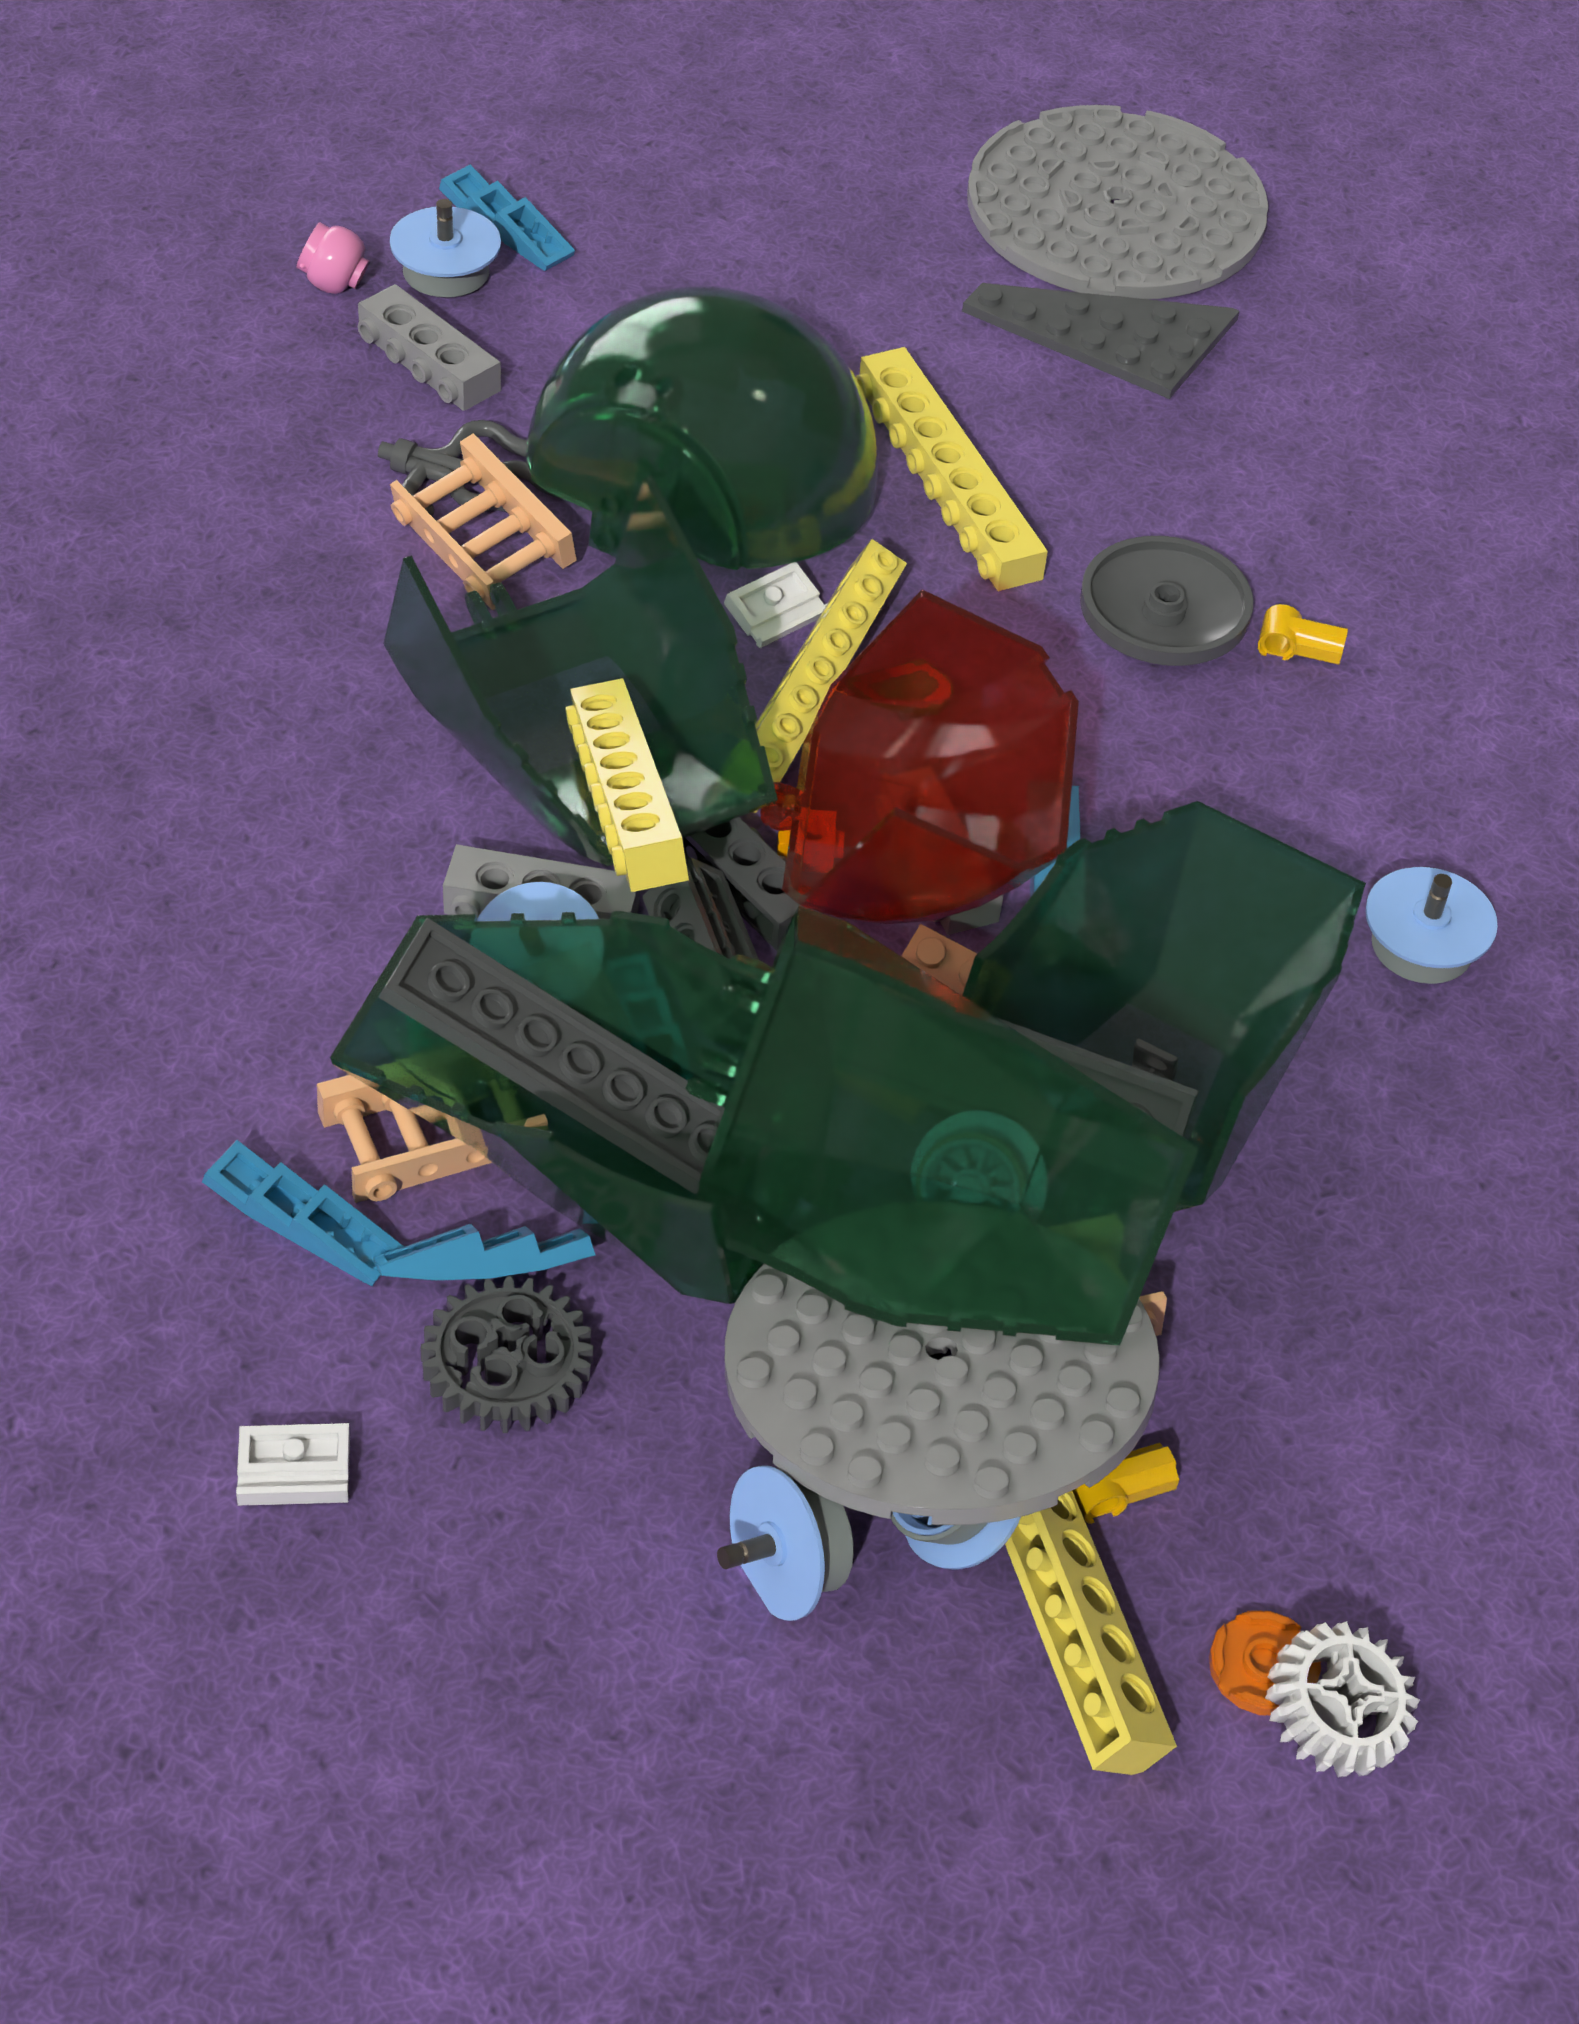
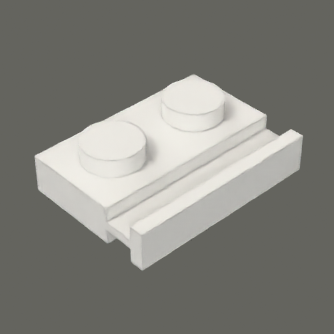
M796 561L728 593L724 601V605L747 636L751 635L759 648L818 620L827 604L824 605L820 600L819 591Z
M349 1423L239 1426L238 1484L236 1489L238 1506L348 1503Z

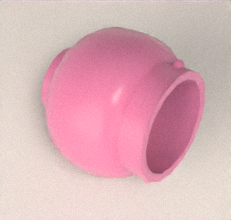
M319 222L308 238L296 268L307 273L308 280L321 291L338 294L343 293L348 286L354 289L357 288L370 261L364 258L365 246L357 234L345 227L332 226L330 228Z

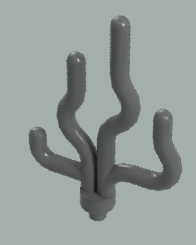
M474 420L463 424L456 431L450 442L441 448H424L418 446L416 442L399 438L395 445L382 441L378 449V457L389 460L391 470L407 475L402 486L413 496L418 492L426 478L438 481L461 467L460 462L462 459L457 458L462 453L460 441L473 433L477 437L491 438L503 449L533 460L541 459L544 455V449L538 443L514 436L498 423L487 420ZM518 460L502 462L516 477L528 480L539 491L595 509H602L606 506L607 500L603 494L553 479L533 464ZM464 485L450 493V496L459 505H463L479 495L468 491ZM433 505L425 508L431 516L434 514L435 509ZM493 506L486 510L506 512L502 506L499 508Z

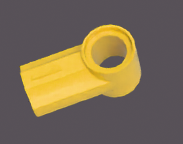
M1278 604L1267 609L1264 615L1258 640V650L1263 656H1266L1268 653L1283 657L1282 660H1289L1294 655L1339 665L1348 629L1302 619L1300 612L1294 607Z
M1161 1443L1131 1451L1117 1468L1090 1488L1083 1484L1072 1490L1084 1520L1088 1524L1095 1523L1093 1518L1104 1514L1112 1513L1113 1517L1118 1516L1130 1503L1176 1490L1179 1483L1176 1460L1169 1447H1164Z

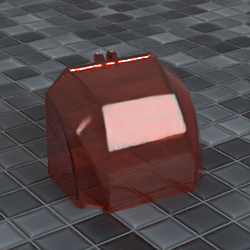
M922 589L830 685L803 743L797 788L780 782H771L764 785V798L769 804L761 806L762 822L766 824L765 826L768 825L777 831L791 830L782 890L800 906L841 919L880 924L934 921L980 907L1021 886L1059 859L1067 851L1079 701L1072 690L1064 693L1045 663L1050 657L1044 648Z

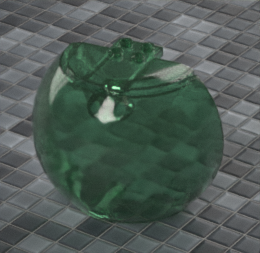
M692 286L654 292L629 301L595 321L570 344L551 370L536 401L526 443V461L531 473V480L547 492L592 511L588 546L660 578L670 568L672 547L709 564L732 570H738L741 567L746 569L774 567L812 558L833 549L854 535L868 519L876 500L879 470L876 432L864 393L844 358L815 327L789 309L764 297L724 287Z

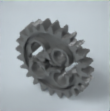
M511 1276L506 1277L503 1288H496L491 1279H485L484 1291L478 1293L472 1286L467 1284L464 1286L465 1300L462 1301L457 1297L449 1295L447 1296V1311L439 1309L433 1311V1325L424 1327L425 1343L421 1344L423 1379L430 1381V1395L432 1398L442 1396L444 1412L452 1411L460 1406V1422L463 1424L476 1415L480 1417V1429L482 1431H485L490 1426L492 1420L500 1421L503 1433H508L511 1421L519 1420L525 1431H530L531 1417L537 1415L544 1423H551V1408L554 1407L561 1412L567 1413L569 1411V1396L581 1398L582 1382L590 1381L591 1363H593L590 1327L583 1326V1312L581 1310L570 1312V1297L565 1296L555 1302L553 1301V1286L551 1285L537 1293L534 1292L533 1279L531 1278L524 1283L522 1288L514 1287V1281ZM550 1318L552 1320V1331L546 1334V1360L551 1362L545 1364L537 1363V1341L542 1339L543 1326H546ZM514 1322H523V1323H525V1324L513 1325V1324H511V1323H514ZM529 1326L533 1331L532 1336H529ZM470 1343L478 1344L477 1366L471 1369L470 1382H467L466 1388L463 1390L461 1376L466 1375L469 1371L468 1347L464 1345ZM484 1370H485V1381H484V1380L482 1379V1377H481V1372L484 1371ZM502 1382L504 1384L499 1386H493L489 1383Z

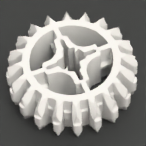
M1347 1621L1337 1623L1332 1629L1325 1622L1317 1624L1310 1632L1307 1630L1299 1632L1292 1638L1291 1645L1286 1644L1278 1652L1276 1659L1279 1663H1276L1270 1669L1267 1676L1274 1685L1267 1690L1265 1699L1279 1705V1707L1271 1712L1269 1721L1284 1723L1287 1728L1281 1734L1280 1742H1290L1294 1739L1300 1746L1297 1750L1296 1760H1304L1312 1754L1315 1756L1316 1772H1324L1333 1765L1338 1778L1346 1777L1354 1770L1359 1776H1364L1375 1770V1766L1384 1768L1394 1760L1395 1753L1399 1754L1407 1747L1410 1741L1407 1735L1415 1730L1418 1723L1410 1713L1417 1708L1420 1699L1406 1693V1690L1413 1686L1415 1677L1403 1676L1398 1670L1403 1664L1404 1656L1391 1659L1385 1653L1388 1639L1379 1640L1375 1644L1369 1641L1368 1627L1359 1628L1352 1635ZM1327 1661V1672L1322 1675V1679L1317 1683H1307L1311 1664ZM1369 1714L1377 1715L1376 1728L1371 1737L1358 1738V1727L1363 1724V1719Z

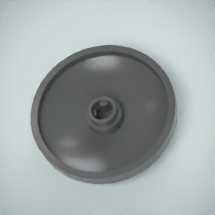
M1142 536L1117 542L1093 558L1083 576L1080 606L1089 627L1102 641L1115 650L1144 662L1168 666H1187L1219 658L1240 643L1249 627L1253 611V594L1243 573L1235 564L1219 552L1200 543L1182 538Z

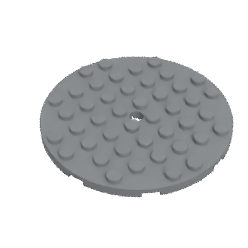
M1079 105L1040 112L1039 119L1026 123L1017 120L999 130L980 148L973 160L968 181L967 201L971 218L983 238L997 253L1021 270L1043 281L1075 292L1139 299H1161L1194 293L1212 287L1239 272L1253 258L1263 241L1267 224L1268 201L1263 184L1255 170L1245 158L1236 159L1231 153L1226 151V143L1218 137L1191 123L1172 116L1148 110L1145 116L1122 113L1120 110L1121 106Z
M891 1205L884 1209L860 1213L819 1227L784 1247L759 1268L735 1302L728 1321L725 1336V1380L728 1396L736 1417L750 1439L756 1437L761 1445L773 1455V1464L802 1486L843 1506L882 1518L891 1519L893 1512L908 1515L931 1516L932 1525H971L1008 1520L1051 1508L1057 1505L1059 1496L1083 1484L1090 1488L1117 1468L1136 1446L1145 1432L1153 1413L1159 1380V1351L1150 1317L1129 1284L1107 1262L1068 1235L1027 1220L1017 1214H1006L993 1210L954 1205ZM948 1349L951 1350V1356H946L939 1360L930 1357L936 1353L946 1354Z

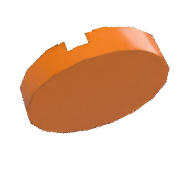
M1247 1611L1236 1615L1235 1620L1228 1622L1225 1626L1223 1625L1216 1632L1209 1653L1211 1676L1221 1694L1238 1708L1257 1715H1271V1712L1279 1707V1705L1265 1699L1267 1690L1274 1685L1267 1676L1270 1669L1276 1663H1279L1276 1659L1278 1652L1286 1644L1291 1645L1292 1638L1301 1632L1302 1627L1291 1618L1272 1611ZM1321 1662L1311 1664L1307 1683L1318 1682Z

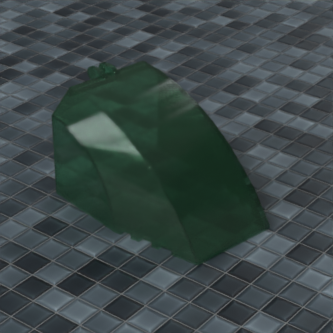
M653 476L643 480L619 552L612 566L582 588L518 610L501 582L492 584L489 590L490 597L499 614L495 618L491 617L477 591L474 590L466 593L465 603L474 625L454 632L450 631L412 555L403 558L383 643L396 668L414 696L450 735L538 823L580 855L606 866L614 865L612 854H609L605 833L601 829L598 812H596L592 793L588 789L585 771L583 772L579 753L576 752L573 735L570 733L565 707L573 705L570 691L572 688L624 679L682 839L776 803L778 798L765 747L760 746L755 727L757 722L754 705L750 706L745 687L747 676L744 664L739 663L735 648L738 641L734 626Z

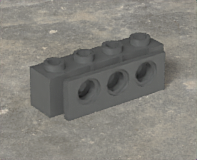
M690 857L686 861L688 881L651 888L642 897L688 1017L696 1019L700 1015L702 1028L710 1037L716 1040L722 1039L734 1045L743 1044L780 1011L723 871Z

